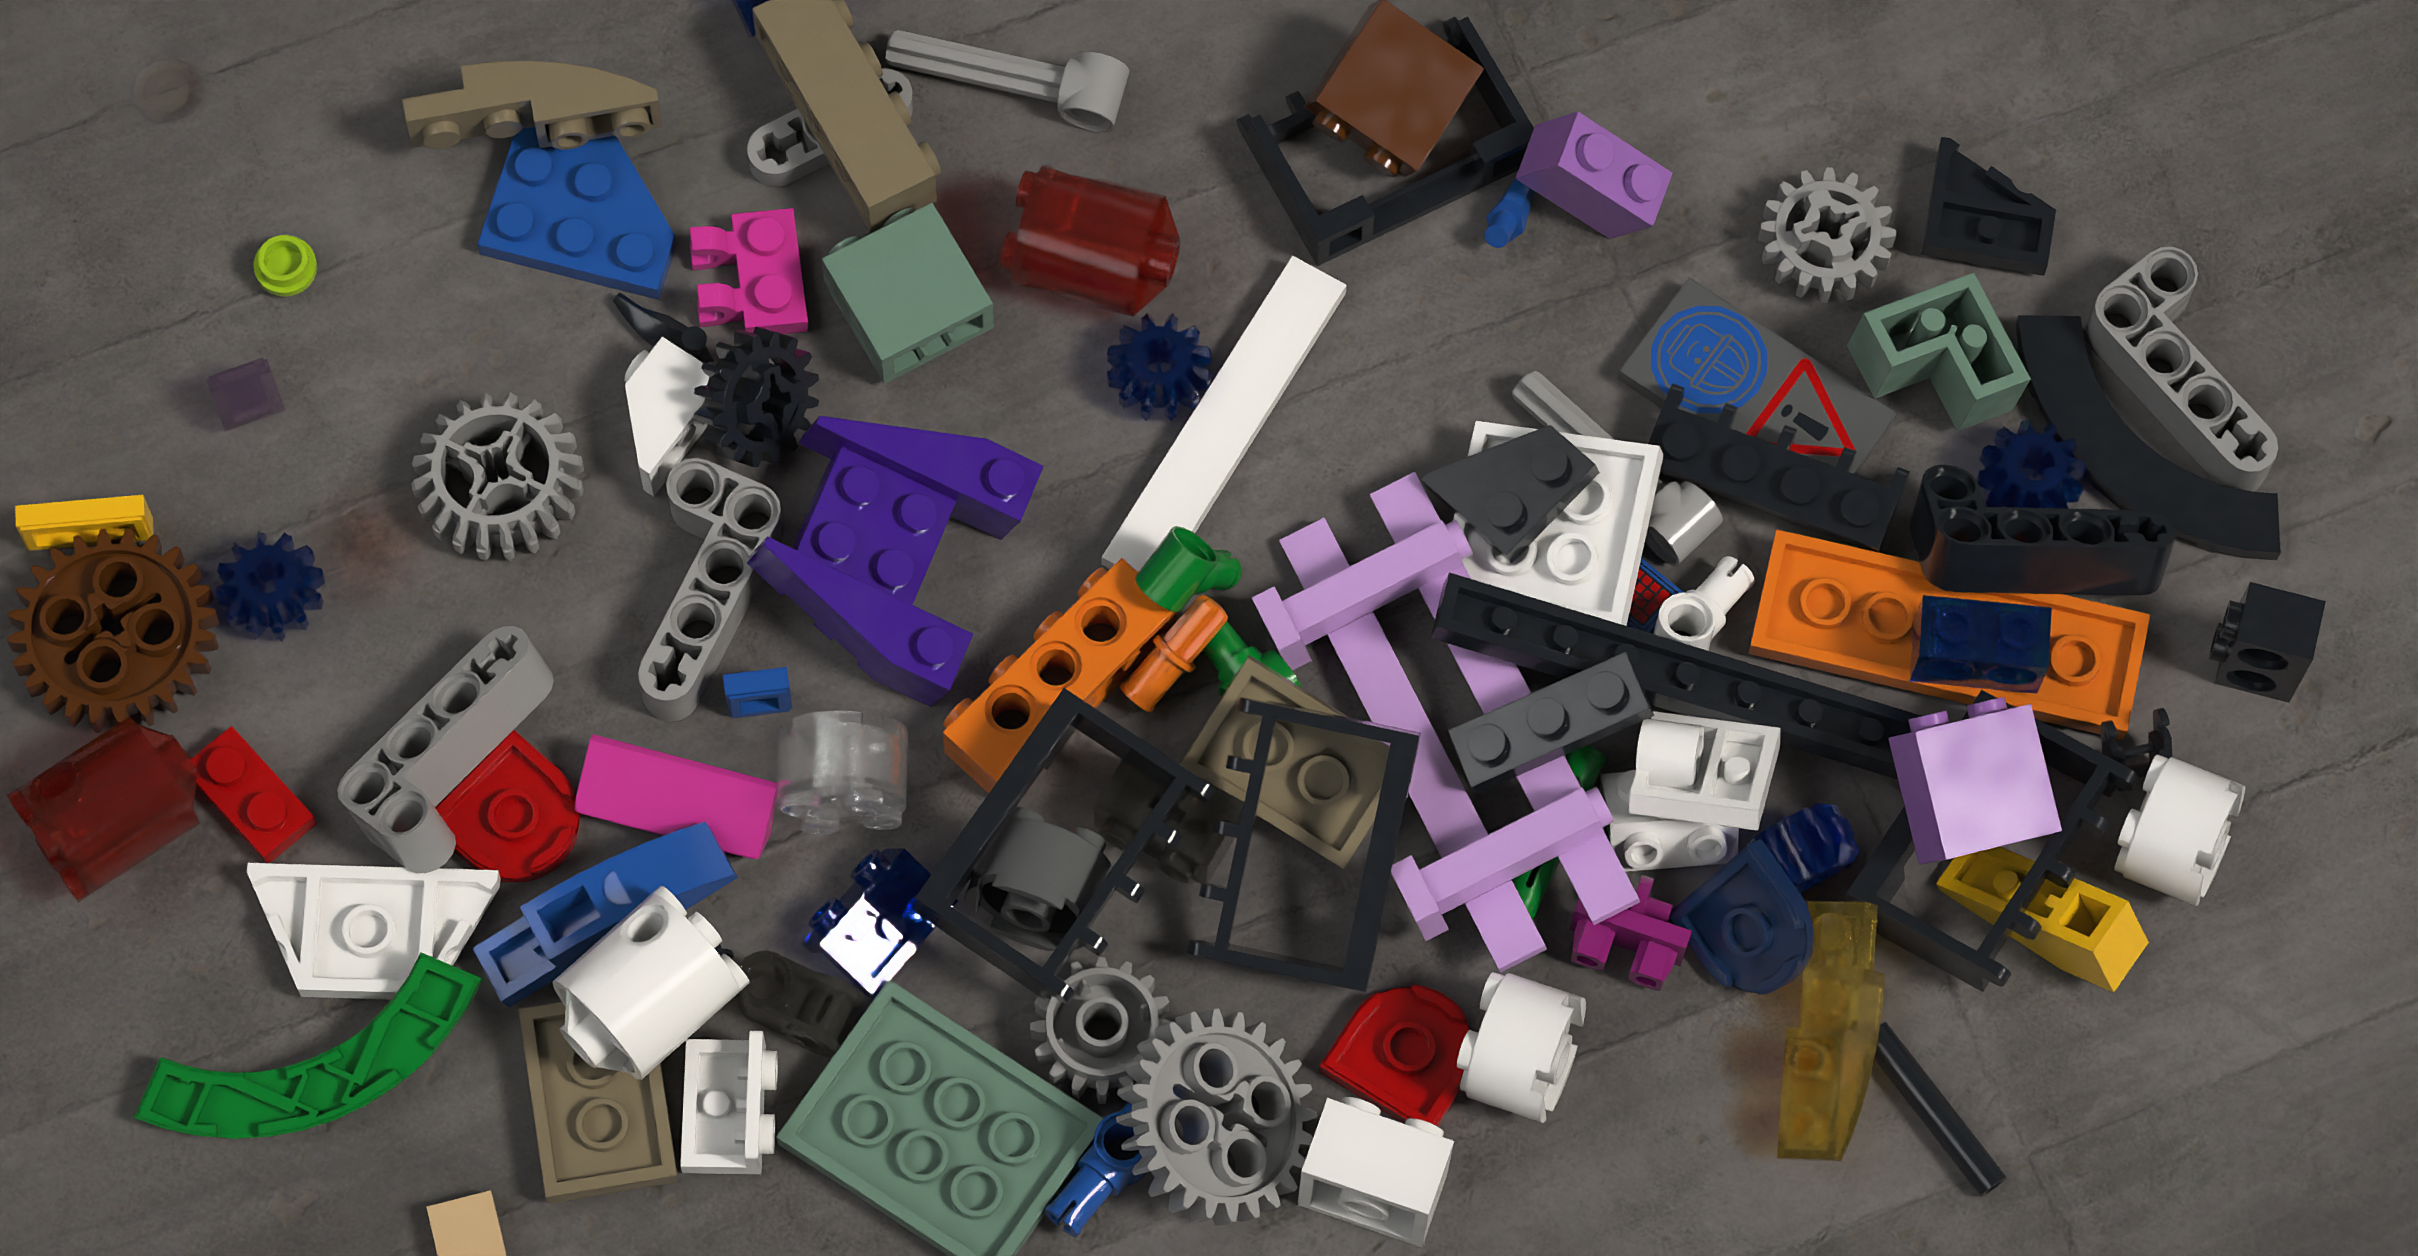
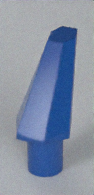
M1515 178L1486 216L1488 227L1485 230L1484 237L1486 242L1492 247L1501 248L1505 246L1507 242L1512 241L1525 230L1535 191Z

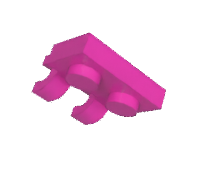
M793 208L731 214L732 231L728 232L714 226L690 227L692 271L715 268L720 265L736 264L739 288L735 289L720 283L697 285L699 327L743 321L744 331L753 333L755 327H763L781 334L808 332V318Z

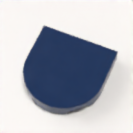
M1762 839L1745 847L1673 908L1669 915L1674 925L1692 931L1688 945L1709 974L1720 984L1728 988L1734 986L1740 990L1759 995L1771 993L1794 981L1805 969L1812 953L1814 931L1808 907L1800 892Z

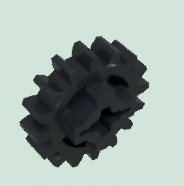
M755 327L753 333L739 329L734 331V346L722 342L715 346L719 357L716 365L703 363L701 369L709 376L707 385L695 387L694 394L705 398V406L694 413V419L709 424L701 438L704 442L717 446L716 455L751 467H758L761 460L772 464L778 463L780 457L779 447L790 451H795L798 448L794 433L797 429L808 430L811 423L804 417L805 411L819 405L817 398L808 395V388L819 381V375L804 370L809 364L812 355L810 352L797 349L798 340L796 338L763 327ZM739 429L745 432V436L739 431Z

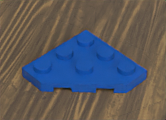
M536 127L524 128L513 136L477 244L479 254L657 300L660 298L677 245L674 232L616 136L588 140L583 146L569 150L556 149L553 146L540 148Z

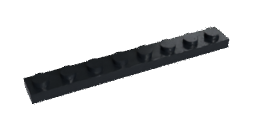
M1450 572L1442 587L1431 639L1563 679L1626 652L1632 660L1650 705L1686 716L1781 728L1780 744L1897 780L1898 776L1888 738L1911 733L1908 720L1922 717V715Z

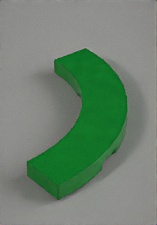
M420 952L409 976L390 1002L365 1028L339 1046L290 1066L260 1072L233 1073L211 1071L187 1066L165 1057H160L134 1118L172 1131L203 1137L231 1139L274 1137L306 1131L339 1120L372 1104L398 1087L424 1065L446 1041L466 1013L483 978Z

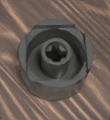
M1016 807L978 860L965 892L964 902L975 916L979 907H982L994 916L990 928L999 934L1031 947L1055 951L1113 868L1111 862L1103 853L1107 843L1102 836L1089 829L1075 827L1068 831L1045 822L1042 816L1030 809ZM1078 944L1075 950L1082 948L1083 946Z

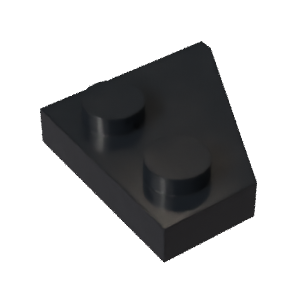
M1549 425L1430 471L1421 480L1428 490L1512 563L1600 472L1594 462L1553 426Z

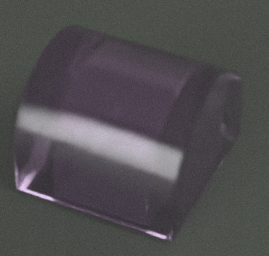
M260 358L211 375L206 380L225 432L285 411L267 358Z

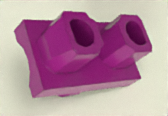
M1642 875L1636 890L1640 903L1596 925H1593L1580 898H1578L1569 929L1575 931L1571 961L1593 970H1603L1612 944L1635 951L1636 955L1628 979L1637 985L1660 991L1673 966H1681L1692 931L1667 923L1673 905L1649 897L1654 879Z

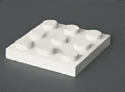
M1476 421L1468 457L1538 429ZM1559 432L1594 462L1600 473L1512 563L1455 514L1454 520L1458 522L1473 552L1472 555L1462 559L1463 564L1473 580L1627 626L1664 454L1660 446Z

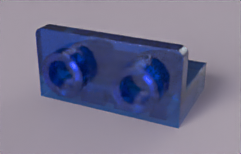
M886 848L882 852L878 849L871 851L853 869L850 877L855 882L839 900L833 897L826 901L811 917L808 925L813 930L804 939L802 944L811 953H822L865 996L876 997L888 979L891 980L936 928V926L915 913V897L929 879L931 873L905 848ZM956 899L951 907H954L959 900Z

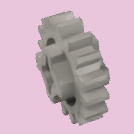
M1826 167L1822 181L1816 182L1807 170L1802 171L1798 181V189L1783 181L1779 185L1776 196L1778 201L1768 200L1765 205L1763 218L1767 221L1761 223L1758 233V241L1768 243L1764 247L1762 261L1764 264L1779 262L1780 265L1777 269L1775 281L1778 284L1784 283L1790 278L1798 281L1796 296L1800 298L1811 287L1818 289L1821 303H1828L1832 289H1839L1846 300L1853 299L1857 281L1871 289L1875 285L1878 275L1876 269L1886 270L1892 253L1887 249L1893 247L1896 237L1895 229L1885 227L1889 224L1892 209L1890 206L1875 208L1874 204L1879 190L1875 186L1866 189L1864 192L1857 190L1858 175L1853 172L1846 178L1844 183L1835 180L1834 170L1830 167ZM1800 209L1802 212L1801 221L1794 223L1792 230L1786 232L1787 222ZM1867 238L1866 250L1854 261L1852 258L1853 248L1860 247L1861 241Z

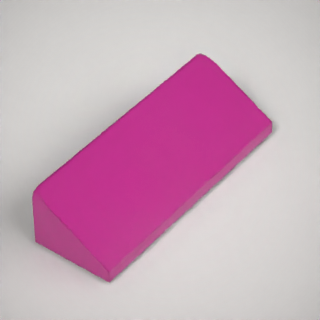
M592 734L574 808L576 812L663 836L706 822L724 852L750 859H758L761 857L772 832L779 783Z

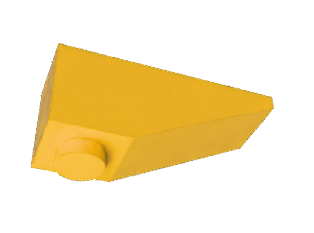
M1999 846L1955 857L1936 885L1941 892L1994 925L2035 861ZM2074 878L2068 888L2060 887L2047 879L2045 880L2024 912L2042 926L2034 940L2027 939L2014 931L2009 935L2059 969L2113 993L2149 943L2129 901Z

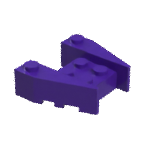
M819 416L802 435L799 444L830 458V461L794 544L791 548L767 536L750 555L747 564L780 595L787 594L816 621L813 625L830 641L834 638L859 661L857 666L872 680L932 707L950 691L973 636V633L913 605L948 520L951 516L1002 540L1021 522L1044 466L986 438Z

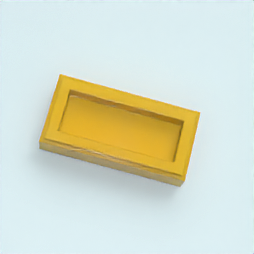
M144 495L15 506L16 528L26 549H29V551L52 549L53 547H74L73 538L76 535H79L87 546L97 545L100 529H106L112 544L120 543L127 528L133 530L137 541H146L154 534L153 516Z

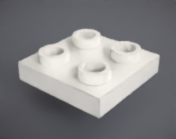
M1653 711L1654 716L1651 719L1643 720L1637 747L1636 772L1629 792L1630 814L1720 825L1727 828L1759 829L1780 749L1781 728Z

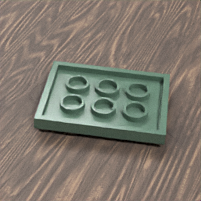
M888 979L778 1133L776 1139L778 1145L947 1256H1017L1044 1217V1209L1057 1198L1078 1168L1077 1162L1094 1143L1095 1130L1103 1118Z

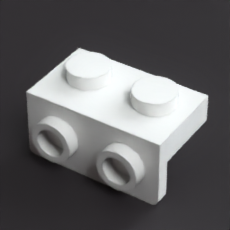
M1636 770L1600 774V794L1614 822L1606 825L1608 840L1625 872L1727 864L1738 854L1739 828H1727L1720 825L1630 814L1629 792Z
M750 1031L749 1040L686 1039L681 1143L682 1173L761 1174L762 1154H774L775 1114H764L765 1090L777 1089L778 1055L777 1051L766 1050L763 1031Z

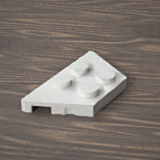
M247 864V874L301 997L391 1000L409 976L420 952L453 965L499 890L501 879L498 870L438 868L429 873H414L405 867Z

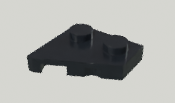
M1941 137L1937 151L1921 254L2044 276L2048 267L2056 209L2034 194L2018 190L2010 178L1991 166L1988 171L1958 151L1960 144L1951 138Z

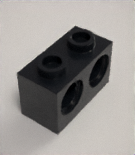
M2250 582L2240 602L2229 601L2223 622L2217 624L2209 653L2210 660L2219 662L2214 684L2289 703L2313 661L2326 601Z

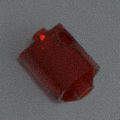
M1047 164L1041 166L1038 173L1028 170L1024 171L1016 196V207L1024 208L1018 233L1012 231L1007 233L999 264L1000 268L1008 269V273H1011V280L1014 286L1049 290L1065 296L1067 300L1131 317L1136 316L1169 286L1177 265L1181 239L1166 195L1100 178L1093 179L1070 175L1056 170Z
M130 717L120 721L6 795L21 820L31 829L36 837L34 841L53 870L58 872L77 902L85 899L200 824L193 810L197 779L200 778L194 764L172 734L168 735L136 724Z

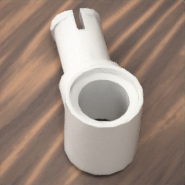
M1730 556L1723 557L1715 570L1696 590L1692 589L1686 593L1672 595L1663 602L1653 634L1708 651L1711 640L1726 623L1725 614L1754 585L1755 578L1753 573L1747 566L1742 564L1733 574L1731 571L1737 566L1738 560ZM1674 631H1684L1692 636H1681Z

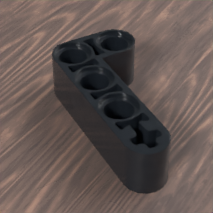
M1946 464L1935 465L1927 469L1923 474L1910 521V532L1924 576L1934 586L1952 592L2148 595L2157 591L2162 584L2176 538V529L2172 523L2164 516L2152 511L1985 507L1979 485L1974 476L1962 468Z

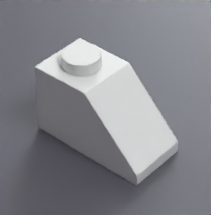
M661 337L650 353L643 350L634 358L624 378L643 490L653 497L667 480L670 471L676 464L681 462L709 425L694 419V413L705 406V398L694 394L695 387L707 385L709 376L701 369L703 363L664 337Z

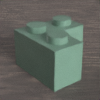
M1974 273L1864 313L1847 344L1874 399L1930 379L1957 432L2011 412L2031 380Z

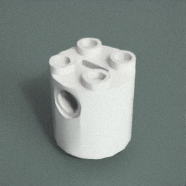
M664 886L658 887L553 981L554 990L566 1007L565 1024L560 1028V1032L574 1051L593 1068L599 1067L626 1072L640 1080L648 1075L749 984V979L742 969L726 954L720 956L714 949L722 942L720 935L714 927L698 912H695L687 919L685 917L687 912L682 904Z

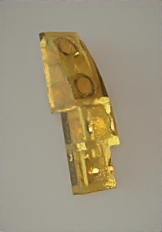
M1808 901L1807 907L1812 919L1814 941L1809 962L1803 970L1799 1028L1786 1027L1777 1158L1782 1160L1842 1161L1864 1103L1871 1077L1882 1015L1886 974L1873 970L1878 905L1868 902Z

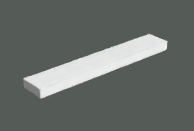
M1294 256L1291 257L1102 555L1103 566L1111 569L1123 558L1139 572L1172 527H1184L1193 533L1197 531L1345 296L1346 284Z

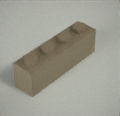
M769 0L752 8L756 38L870 234L883 228L885 222L901 210L907 208L918 210L930 203L937 202L936 177L941 175L937 158L926 141L917 144L907 128L912 125V120L901 96L896 91L887 94L878 78L883 75L880 62L868 42L861 45L857 43L849 29L854 26V22L845 1Z

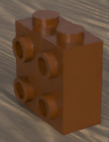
M1378 0L1369 5L1307 100L1304 108L1316 116L1312 123L1321 132L1342 143L1346 138H1349L1365 149L1367 152L1363 158L1372 167L1390 177H1395L1397 173L1405 177L1420 169L1485 68L1387 0Z

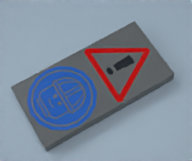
M1690 277L1621 367L1618 374V380L1661 408L1673 383L1685 387L1684 398L1678 409L1715 423L1718 422L1726 403L1736 406L1738 411L1731 428L1777 445L1784 426L1797 429V433L1790 449L1791 451L1834 467L1837 466L1844 447L1855 450L1857 453L1850 473L1855 475L1893 425L1898 414Z

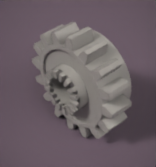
M1098 957L1095 968L1084 970L1078 961L1071 964L1072 976L1064 982L1075 993L1067 1004L1053 996L1051 999L1045 998V1000L1041 997L1036 998L1035 1013L1045 1020L1030 1023L1031 1039L1045 1042L1035 1049L1037 1065L1054 1062L1049 1072V1081L1053 1086L1069 1078L1072 1080V1098L1079 1100L1087 1087L1096 1089L1099 1104H1106L1109 1089L1116 1087L1121 1089L1133 1085L1134 1079L1128 1075L1124 1067L1128 1063L1143 1059L1137 1045L1140 1042L1156 1038L1154 1029L1172 1021L1159 1019L1169 1012V1000L1167 996L1152 997L1155 979L1151 975L1139 981L1132 976V963L1125 961L1120 969L1108 967L1105 957ZM1102 1019H1106V1022L1112 1021L1113 1025L1118 1027L1119 1032L1110 1039L1097 1040L1090 1037L1085 1029H1087L1088 1024H1093L1095 1020L1102 1021Z

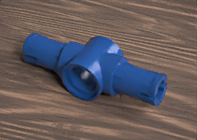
M1129 1102L1121 1111L1109 1114L1099 1122L1094 1133V1143L1077 1162L1080 1170L1052 1204H1049L1044 1209L1047 1217L1055 1225L1059 1226L1063 1221L1065 1224L1063 1231L1076 1238L1081 1233V1229L1110 1194L1114 1196L1119 1195L1125 1186L1137 1183L1146 1175V1173L1134 1175L1132 1172L1134 1166L1142 1158L1140 1152L1132 1159L1117 1160L1111 1157L1105 1150L1106 1145L1113 1139L1120 1137L1131 1138L1134 1136L1133 1127L1124 1126L1116 1122V1117L1132 1111V1104Z

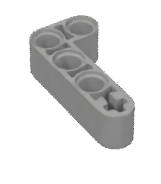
M2160 247L2150 252L2111 282L2097 296L2086 326L2087 341L2101 359L2216 483L2253 492L2264 483L2276 459L2279 449L2277 437L2262 418L2172 323L2187 306L2198 277L2197 265L2192 257L2182 249ZM2161 277L2169 279L2176 285L2178 290L2174 292L2160 290L2151 279ZM2111 313L2123 315L2130 321L2132 326L2128 328L2113 326L2108 322L2105 315ZM2153 358L2162 359L2171 365L2174 372L2164 374L2156 372L2149 366L2146 360ZM2198 403L2206 405L2213 411L2216 417L2213 419L2199 418L2192 413L2189 405ZM2247 454L2250 455V456H2247V457L2243 458L2242 460L2239 459V458H2242V457L2246 456Z
M700 458L685 459L676 464L668 475L666 486L671 515L677 526L688 533L704 539V542L648 647L638 671L644 705L654 717L668 722L686 718L698 706L763 580L747 564L750 555L767 536L782 543L784 536L780 501L774 491L761 483ZM693 488H704L713 493L707 501L701 504L693 505L681 499L687 491ZM757 512L770 518L766 525L759 529L750 530L738 524L742 517L749 513ZM721 567H735L742 572L737 580L727 584L716 583L710 579L713 572ZM702 620L714 626L712 631L702 638L694 639L682 634L685 626L693 621ZM676 657H677L679 660H681L680 663H679V665H678V667H677ZM678 669L681 686L670 684L665 691L659 690L658 682L668 685Z
M503 626L486 635L371 747L340 780L337 789L338 798L367 838L409 871L429 873L437 870L449 860L456 846L455 835L435 807L547 697L554 683L553 673L527 634L521 628Z

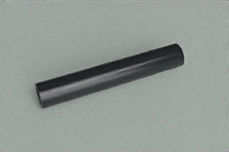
M1884 1022L1871 1030L1861 1040V1043L1980 1197L1987 1195L2002 1184L2007 1178L1889 1024Z

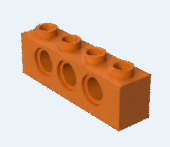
M1123 558L1108 571L1101 567L1093 572L1080 587L1077 593L1080 599L1064 614L1060 611L1050 614L1033 635L1035 642L1019 658L1015 654L1006 657L990 675L988 683L991 685L975 701L970 698L962 700L946 717L943 726L946 728L943 731L944 753L988 794L1063 688L1096 709L1136 670L1156 646L1153 642L1156 635L1164 637L1177 622V612L1161 607L1143 593L1135 581L1138 571ZM1103 623L1113 627L1117 634L1108 641L1097 642L1089 639L1084 632L1094 624ZM1050 667H1063L1073 675L1067 683L1057 686L1045 683L1039 676ZM1007 710L1020 711L1028 718V721L1022 727L1012 730L1000 727L994 720L1000 713Z

